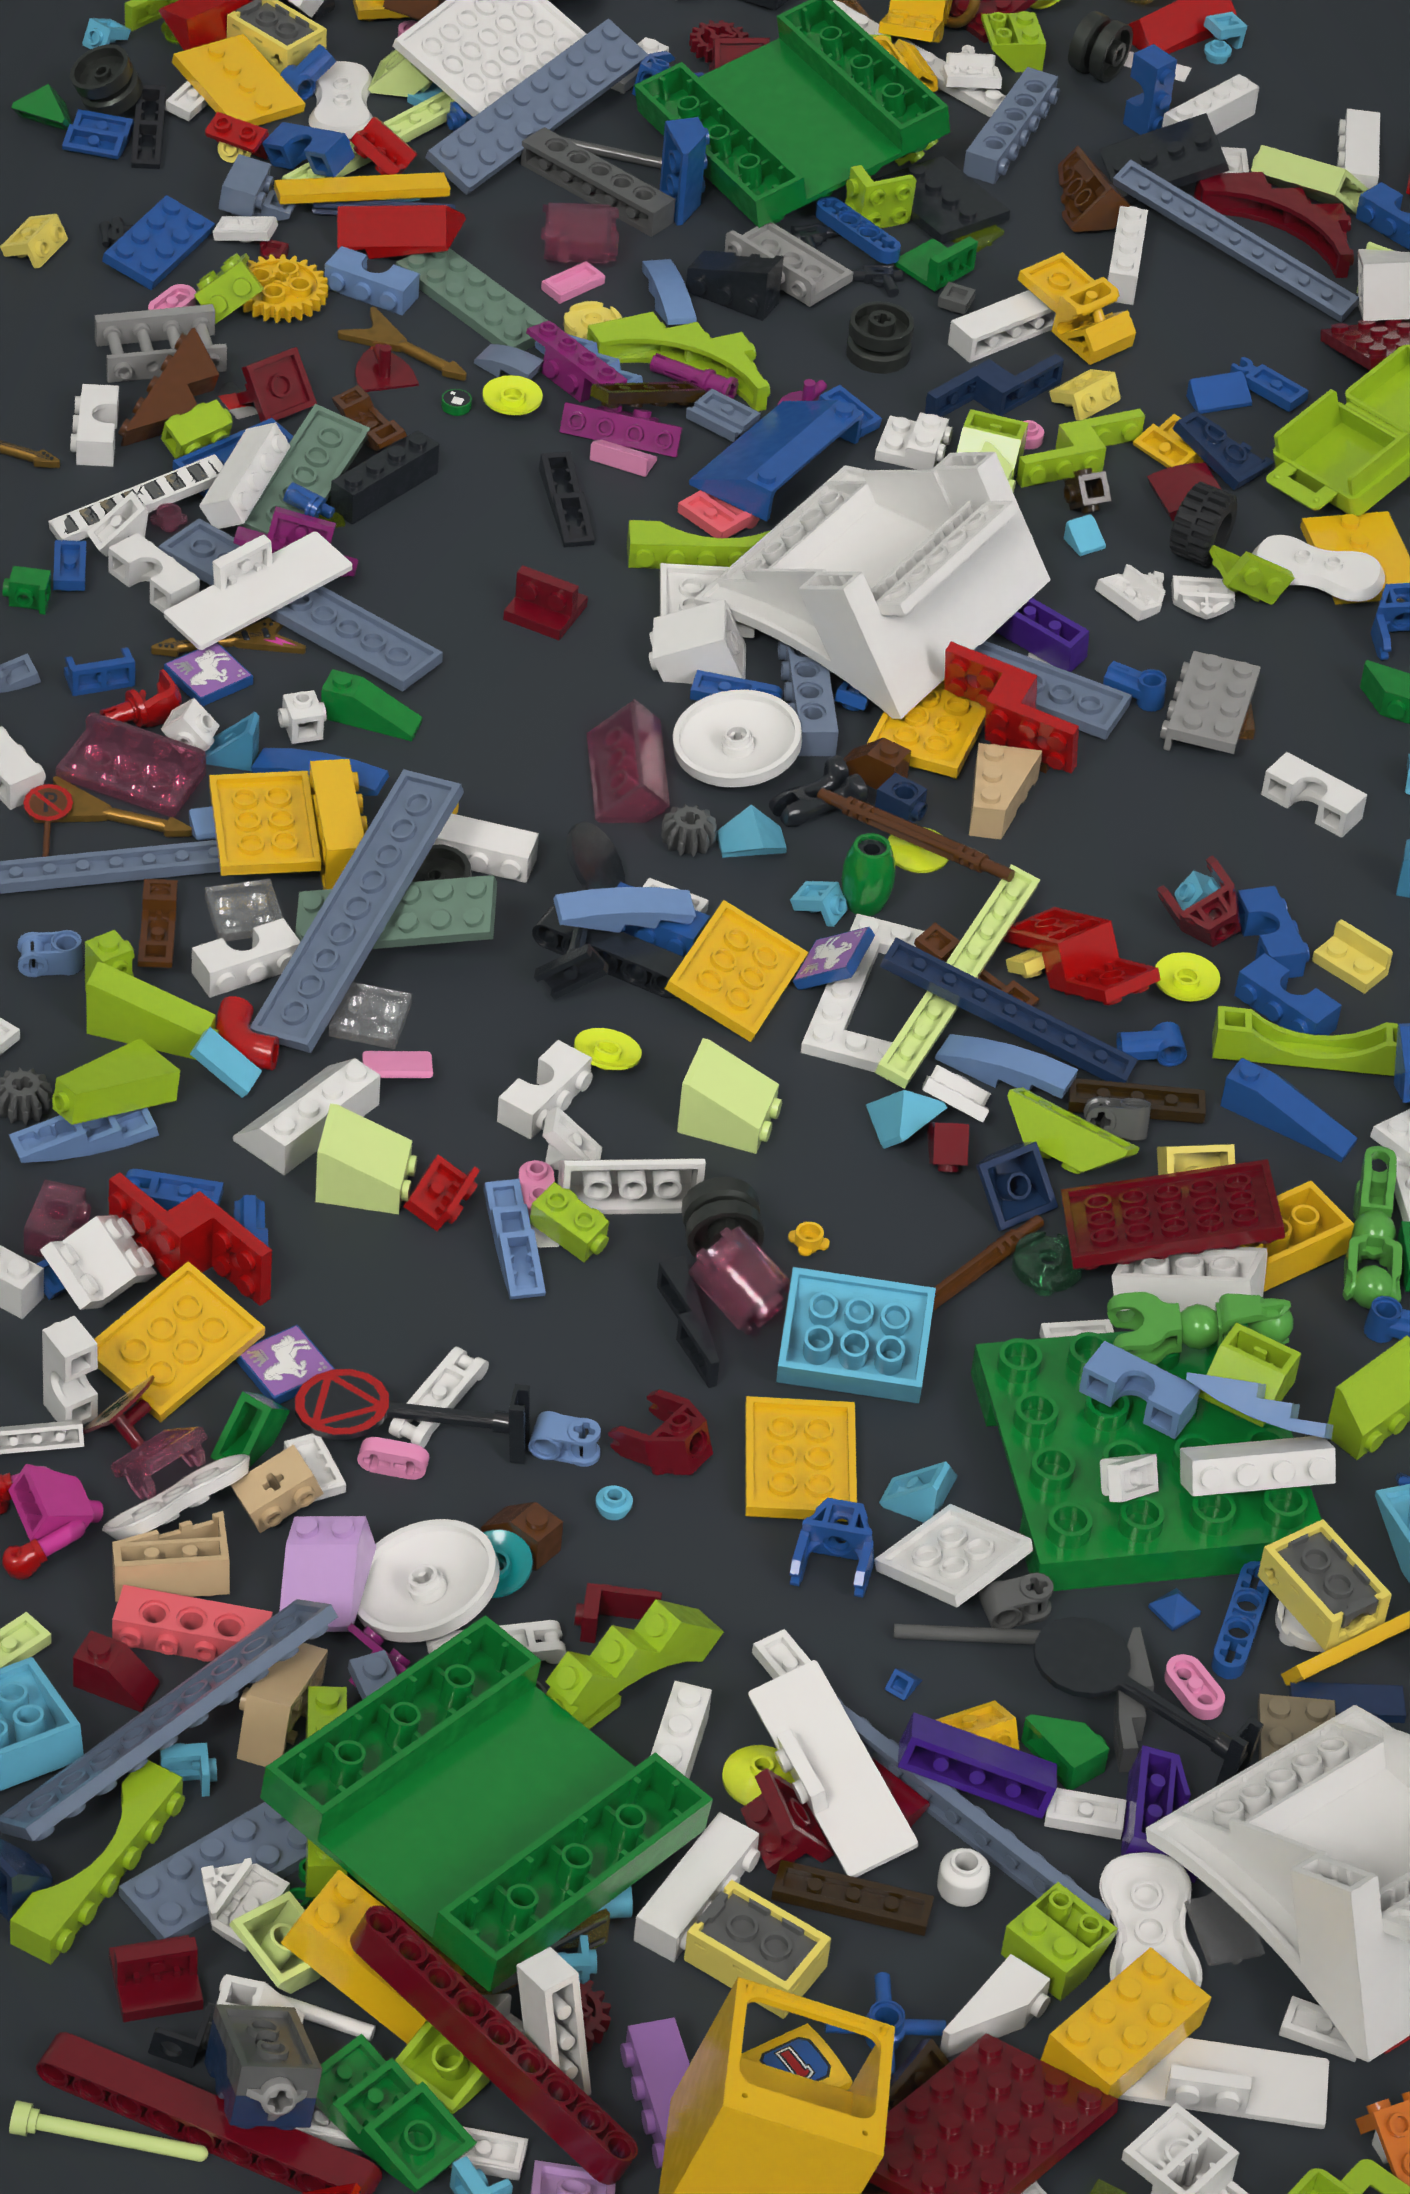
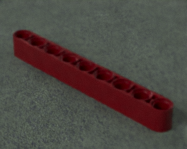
M384 1906L370 1907L350 1938L351 1946L356 1954L595 2180L606 2185L617 2183L638 2154L635 2140L393 1911Z
M67 2032L56 2034L36 2065L37 2074L51 2086L180 2141L203 2145L207 2148L208 2153L302 2193L358 2183L362 2187V2194H373L383 2177L379 2167L370 2160L300 2130H282L270 2126H256L252 2129H243L230 2125L224 2112V2099L219 2098L217 2095Z

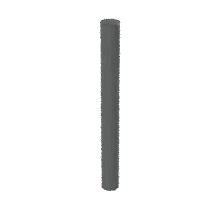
M563 137L596 156L661 169L662 157Z
M894 1623L893 1639L1034 1645L1041 1630Z

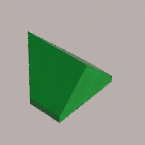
M49 84L13 102L11 106L19 117L67 131L69 124H72L66 102Z

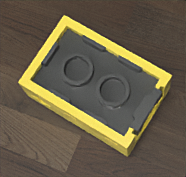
M254 0L237 9L236 12L233 11L227 14V38L244 34L279 74L289 65L297 66L319 44L326 49L327 29L279 0Z
M1324 1519L1264 1547L1258 1577L1324 1651L1385 1623L1392 1594Z
M731 1879L725 1886L724 1891L719 1893L697 1919V1923L695 1922L687 1931L684 1960L730 1988L733 1987L736 1979L741 1977L802 1997L827 1967L831 1937ZM755 2002L782 2019L789 2013L785 2010Z

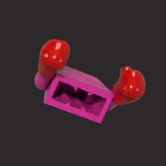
M25 1464L18 1474L11 1475L10 1472L4 1475L0 1474V1514H4L8 1510L10 1500L12 1499L30 1540L29 1543L22 1546H9L5 1550L2 1557L3 1568L11 1578L18 1580L29 1578L37 1571L41 1563L47 1561L49 1555L80 1539L91 1522L98 1523L103 1516V1504L100 1501L88 1499L83 1485L77 1477L53 1471L46 1466Z

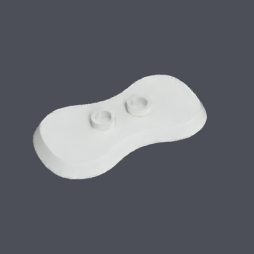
M337 61L316 81L314 94L317 103L309 116L308 122L310 127L345 133L348 139H351L357 131L364 129L373 118L367 108V98L371 93L368 88L373 78L363 65Z
M1273 535L1263 540L1252 553L1290 570L1295 577L1290 585L1314 587L1345 601L1361 602L1373 599L1380 593L1385 583V573L1378 560L1363 552L1324 550L1311 546L1292 536Z
M237 1454L224 1457L195 1470L165 1491L115 1516L103 1526L102 1531L116 1540H122L149 1532L160 1525L172 1522L180 1516L179 1513L182 1510L205 1503L210 1499L209 1495L244 1477L249 1472L250 1456Z
M1151 1852L1131 1853L1111 1860L1101 1874L1099 1885L1102 1900L1106 1908L1111 1911L1114 1925L1118 1928L1116 1945L1110 1962L1109 1972L1111 1981L1151 1947L1197 1986L1201 1987L1202 1967L1188 1940L1185 1928V1916L1192 1889L1190 1878L1184 1867L1170 1856Z

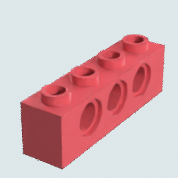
M123 1585L112 1618V1638L125 1643L129 1648L145 1649L165 1655H177L198 1659L203 1662H211L273 1617V1612Z

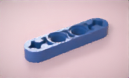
M822 197L818 199L816 206V217L818 220L880 263L892 264L899 260L901 244L898 240L835 197Z
M1250 1561L1241 1568L1214 1648L1211 1667L1215 1674L1224 1679H1236L1243 1674L1271 1591L1261 1579L1256 1590L1250 1588L1253 1577L1259 1578L1258 1572L1261 1561ZM1243 1601L1251 1602L1257 1609L1245 1611L1238 1606V1603ZM1240 1628L1248 1636L1236 1638L1229 1633V1630ZM1229 1650L1235 1651L1232 1663L1225 1661Z

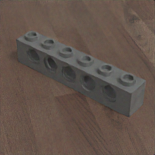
M544 127L522 141V146L524 147L521 153L522 166L648 236L653 237L674 223L675 198Z

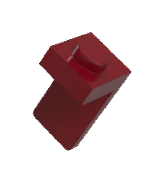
M587 1583L584 1604L577 1603L574 1625L581 1626L580 1642L595 1643L599 1615L641 1620L655 1599L662 1600V1593L647 1589Z

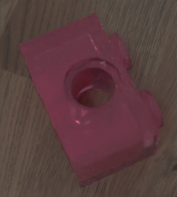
M44 1180L24 1227V1254L45 1258L40 1249L52 1241H63L78 1230L81 1224L88 1222L91 1204L86 1203V1188Z

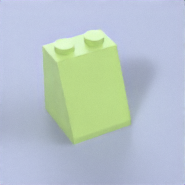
M703 1038L682 1083L677 1132L757 1154L761 1142H767L772 1130L771 1119H777L780 1114L782 1099L777 1098L779 1084L711 1040Z
M330 1103L317 1152L315 1202L399 1215L402 1201H407L410 1196L411 1180H407L408 1176L414 1177L416 1172L417 1156L412 1155V1140L340 1105Z

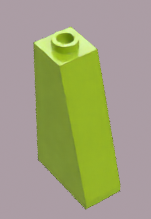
M97 962L86 984L87 1034L127 1044L142 1039L156 1051L196 1060L190 1055V1052L203 1032L211 1027L219 1033V1030L215 1029V1014L105 963Z
M138 1039L57 1077L52 1097V1109L71 1125L173 1102L177 1100L180 1070L145 1041Z

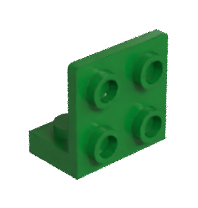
M969 236L948 248L937 240L930 239L901 255L894 265L935 292L946 286L948 282H953L974 270L978 241Z

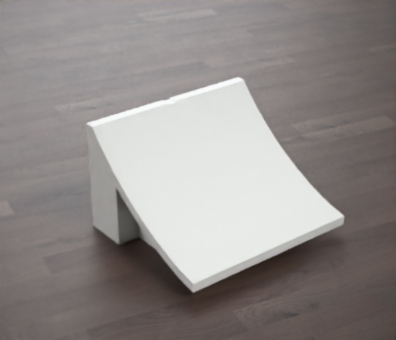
M996 452L949 453L933 469L866 470L843 466L694 598V601L699 606L725 599L734 620L755 628L800 651L860 691L892 719H902L945 679V650L951 641L974 650L1050 581V578Z
M1353 1705L1146 1827L1148 1843L1172 1857L1216 1892L1284 1960L1326 2012L1356 2058L1370 2062L1410 2036V1734L1392 1728L1378 1717L1357 1705Z

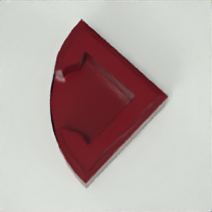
M275 240L260 241V255L265 260L269 259L270 254L276 259H280L282 254H285L287 257L289 253L288 243Z

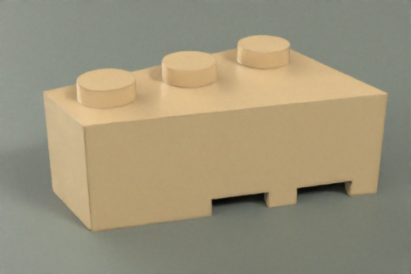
M978 744L969 836L1002 839L1015 818L1020 804L1024 803L1028 791L1038 780L1042 750L1000 746L997 744Z
M223 1511L213 1513L212 1520L192 1525L190 1520L179 1523V1529L160 1535L157 1530L112 1542L115 1602L119 1600L123 1585L189 1597L230 1594V1559Z
M302 1643L298 1646L299 1651L297 1654L285 1661L276 1662L268 1668L269 1673L266 1677L253 1683L251 1688L246 1687L239 1703V1709L243 1710L244 1714L237 1759L266 1767L285 1754L286 1742L294 1744L298 1731L292 1729L300 1716L306 1717L308 1686H321L323 1683L328 1655L327 1649Z

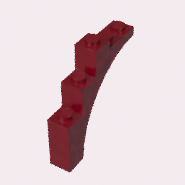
M1263 172L1221 173L1196 182L1194 198L1222 215L1247 218L1286 231L1318 252L1328 263L1336 278H1347L1349 266H1352L1354 263L1353 249H1349L1346 235L1351 230V217L1349 214H1346L1342 203L1311 204V200L1307 199L1303 187L1272 188L1271 184L1267 183Z

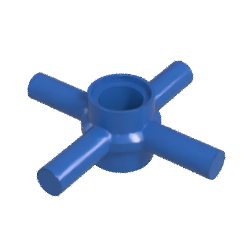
M880 1972L874 1976L876 2002L871 2006L866 2017L895 2026L891 2068L892 2077L896 2072L895 2050L900 2046L905 2035L942 2036L943 2030L946 2028V2020L905 2019V2011L902 2006L892 2001L890 1975L886 1972ZM824 2023L825 2033L857 2034ZM865 2036L867 2045L873 2049L875 2043Z

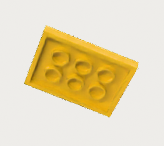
M244 34L173 54L172 64L194 89L205 98V101L216 113L218 111L259 126L304 112L306 103Z
M1388 511L1364 513L1361 516L1345 514L1302 518L1300 528L1307 544L1330 551L1366 553L1377 559L1384 570L1385 583L1376 597L1367 601L1351 602L1332 596L1335 605L1380 601L1386 584L1410 583V556Z
M944 679L902 719H892L887 713L883 712L867 743L886 738L911 750L910 767L957 778L985 724L986 707H983L978 702L956 696L950 691L945 690Z
M308 771L209 775V788L221 876L321 871V856Z
M723 900L668 981L665 990L751 1042L809 952Z
M188 1261L94 1339L97 1342L98 1369L126 1393L153 1375L155 1378L152 1384L136 1402L138 1403L141 1399L148 1402L151 1407L149 1413L161 1423L265 1335V1327Z
M746 1396L745 1516L805 1519L812 1516L816 1508L826 1498L857 1503L855 1402ZM843 1518L837 1520V1521L847 1522V1520H845V1519H843Z

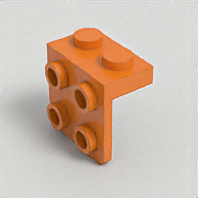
M1410 2091L1401 2094L1404 2102L1391 2105L1389 2098L1366 2106L1369 2114L1355 2120L1361 2135L1373 2130L1377 2131L1392 2174L1410 2186Z

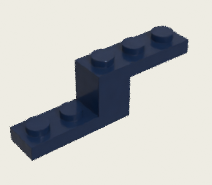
M1054 354L1029 369L1018 373L1016 376L988 359L928 392L925 414L943 417L975 400L994 414L1002 416L1060 384L1064 359Z

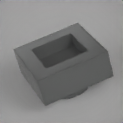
M948 282L939 296L938 307L965 315L975 299L976 290Z

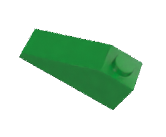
M332 669L321 690V702L324 703L326 708V720L408 741L413 740L422 723V716L361 676Z

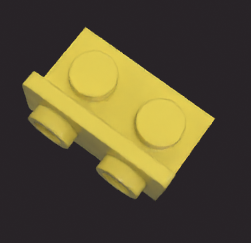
M57 214L31 216L0 248L4 257L18 256V258L28 256L33 267L36 269L41 268L68 240V237Z
M1090 369L1049 391L1052 402L1065 404L1066 407H1073L1077 421L1084 420L1121 399L1116 374L1111 371Z
M1341 919L1335 925L1333 936L1313 952L1312 962L1365 994L1388 975L1393 951Z

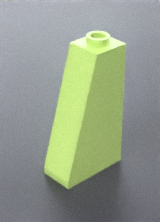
M1261 145L1259 152L1253 159L1250 170L1252 172H1263L1268 183L1281 188L1303 187L1306 197L1325 204L1342 203L1345 211L1355 215L1360 194L1369 190L1346 169L1265 145Z

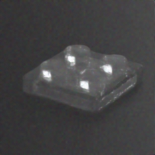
M271 879L205 887V900L218 939L223 938L224 941L253 938L254 927L283 918Z
M352 982L331 1019L329 1036L395 1049L412 1005V994Z

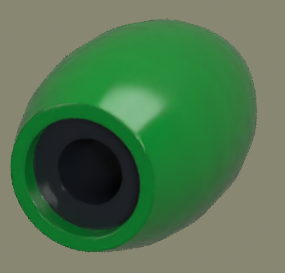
M866 833L858 836L848 850L843 863L841 877L842 892L848 909L856 915L857 913L865 916L878 914L887 903L894 886L896 872L894 854L890 842L879 834Z

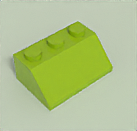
M1405 1336L1339 1384L1335 1389L1327 1423L1334 1425L1332 1439L1330 1440L1356 1460L1369 1451L1371 1453L1376 1451L1386 1438L1392 1434H1399L1410 1421L1409 1336Z

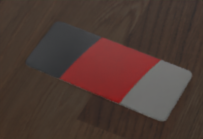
M233 382L223 384L217 396L236 419L258 414L251 403L239 404L236 393L241 391Z

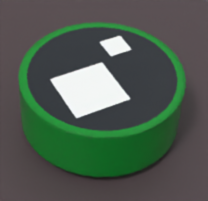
M450 389L443 393L441 407L447 414L462 416L471 410L472 397L467 391Z

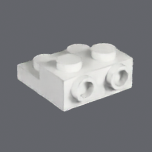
M920 412L917 421L908 420L904 417L889 416L876 449L875 460L917 470L933 469L937 462L944 459L945 444H950L953 427L948 426L949 419L934 414Z

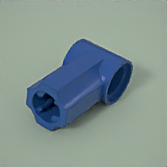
M319 44L297 66H287L280 75L304 101L315 92L316 81L337 61Z
M1113 661L1108 666L1103 680L1104 685L1131 694L1136 699L1138 707L1145 711L1160 710L1165 704L1167 679L1163 672L1155 669H1147L1141 672L1116 661Z
M1162 1022L1156 1025L1152 1031L1117 1033V1049L1138 1060L1157 1059L1161 1065L1172 1067L1181 1064L1187 1057V1050L1180 1027L1174 1022Z
M244 1195L240 1200L235 1201L234 1219L268 1246V1228H265V1202L259 1200L256 1195Z
M1379 1296L1371 1304L1363 1327L1364 1333L1369 1339L1378 1343L1389 1342L1393 1337L1403 1339L1405 1336L1410 1337V1310L1402 1309L1401 1304L1392 1297Z

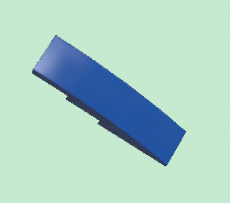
M263 748L251 766L253 773L308 771V775H310V761L349 759L352 772L358 773L359 791L356 794H362V796H377L389 778L387 770L358 760L324 752L292 748Z

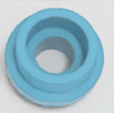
M1218 39L1208 42L1204 48L1206 59L1213 64L1227 62L1232 52V48L1225 41Z
M615 1485L606 1486L596 1495V1507L600 1514L608 1520H620L632 1508V1495L623 1487Z

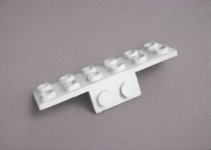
M312 532L272 553L271 540L263 534L214 560V585L164 611V618L198 650H203L352 570V563L318 532Z
M816 1660L808 1662L749 1691V1699L778 1749L775 1755L784 1773L790 1771L795 1780L792 1786L801 1804L807 1802L846 1875L858 1877L918 1847L917 1838Z
M1186 2038L1118 2099L1168 2107L1178 2103L1181 2107L1188 2110L1324 2129L1327 2112L1329 2060L1314 2056Z

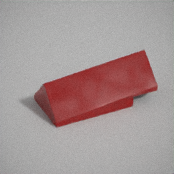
M178 0L160 8L158 11L185 51L227 39V14L233 11L236 12L237 9L254 0Z
M1176 0L1127 25L1132 28V45L1137 49L1142 50L1154 44L1170 54L1214 37L1204 27L1206 16L1233 12L1236 16L1237 14L1232 0Z
M447 205L338 206L337 247L338 249L341 246L352 250L365 249L369 259L448 251L466 218L463 213Z

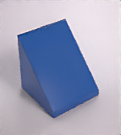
M895 1668L884 1690L905 1701L923 1680L905 1669Z

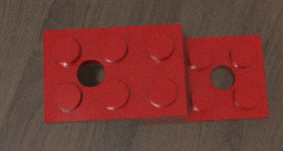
M951 641L945 650L944 689L956 696L965 697L986 707L985 740L1000 746L1042 750L1041 762L1048 764L1053 769L1063 770L1072 774L1077 765L1079 726L1036 709L1037 675Z
M1053 907L1013 924L1004 937V942L1016 944L1019 948H1031L1042 952L1049 987L1062 991L1065 995H1077L1083 997L1084 1000H1096L1102 1002L1103 1005H1113L1121 1002L1123 996L1130 993L1136 994L1147 991L1149 985L1161 980L1158 967L1119 958L1111 920Z
M119 1172L109 1179V1215H118L119 1218L123 1217L128 1221L134 1230L132 1238L139 1248L144 1247L154 1260V1266L163 1277H170L189 1261L201 1273L213 1267L219 1276L228 1279L238 1288L243 1296L249 1297L259 1306L271 1299L272 1250L201 1191L166 1211L122 1173Z

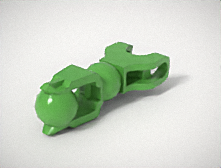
M1382 1146L1369 1147L1365 1152L1361 1180L1358 1181L1354 1194V1228L1344 1260L1345 1285L1343 1297L1346 1301L1353 1298L1361 1307L1369 1310L1373 1300L1379 1296L1392 1297L1399 1303L1402 1299L1400 1278L1403 1248L1399 1242L1395 1241L1396 1229L1391 1219L1396 1184L1397 1157L1393 1150ZM1375 1159L1383 1160L1387 1165V1169L1383 1172L1374 1171L1372 1169V1161ZM1362 1259L1379 1260V1264L1387 1267L1388 1272L1376 1265L1364 1266L1357 1271V1263H1361Z
M1147 1292L1117 1294L1107 1304V1314L1112 1325L1116 1328L1135 1330L1118 1335L1113 1345L1125 1351L1133 1350L1129 1353L1154 1365L1161 1362L1170 1353L1182 1352V1343L1190 1348L1201 1350L1210 1347L1217 1341V1348H1219L1236 1322L1239 1324L1248 1323V1326L1245 1327L1283 1345L1289 1343V1337L1294 1326V1319L1289 1310L1291 1307L1290 1301L1275 1298L1264 1299L1260 1295L1228 1293L1222 1295L1219 1302H1215V1310L1205 1305L1194 1304L1186 1307L1182 1312H1180L1179 1303L1163 1302L1157 1296Z

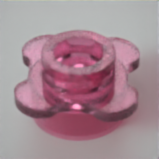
M165 503L158 506L156 515L150 517V522L153 525H159L165 532H174L179 525L187 523V516L181 514V508L178 505Z

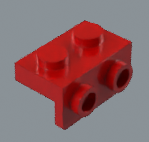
M217 111L205 129L207 137L215 139L217 142L220 141L251 152L252 155L267 160L268 155L262 142L269 136L268 129Z
M373 117L364 129L357 131L349 140L355 145L353 149L364 159L370 158L376 164L375 169L381 175L402 174L417 156L416 151L377 117Z
M438 1154L428 1166L403 1207L438 1231L446 1221L452 1224L460 1215L464 1207L459 1203L462 1199L467 1201L477 1188L478 1184L474 1182V1179L480 1169L474 1166L466 1175Z

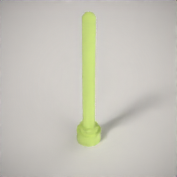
M17 2100L13 2108L9 2127L10 2134L25 2137L28 2133L35 2134L38 2130L197 2162L205 2161L208 2157V2150L203 2145L40 2114V2109L33 2108V2103Z

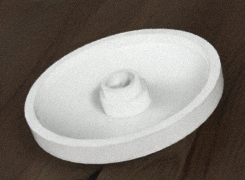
M729 690L715 693L695 702L679 717L673 731L675 757L680 766L690 776L710 785L746 787L760 784L780 775L796 760L802 746L801 723L798 715L790 705L771 694L755 690Z
M449 1519L417 1522L387 1535L376 1543L375 1554L357 1613L360 1622L365 1628L368 1626L383 1639L404 1643L432 1640L464 1626L484 1609L498 1585L500 1576L499 1561L490 1540L478 1528L465 1522Z

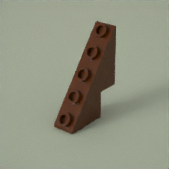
M191 328L187 335L184 333L180 335L174 347L177 350L174 356L168 354L160 368L163 371L161 376L157 377L155 375L146 390L149 394L145 399L140 397L132 411L135 414L132 420L126 418L118 432L123 437L122 447L162 435L164 424L171 416L185 414L198 405L194 396L214 391L219 372L195 328Z

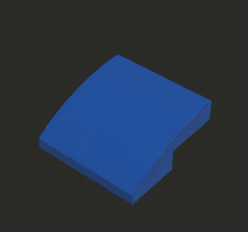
M78 109L73 124H69L62 149L119 159L131 137L134 120Z

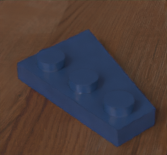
M1197 411L1179 419L1172 428L1233 490L1269 471L1275 463L1267 456L1263 460L1250 452L1252 447L1244 441L1241 444L1236 443L1227 437L1225 429Z

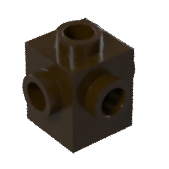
M1092 468L1074 471L1073 478L1064 480V498L1069 504L1070 510L1081 508L1082 514L1100 510V504L1111 501L1106 471L1092 473Z

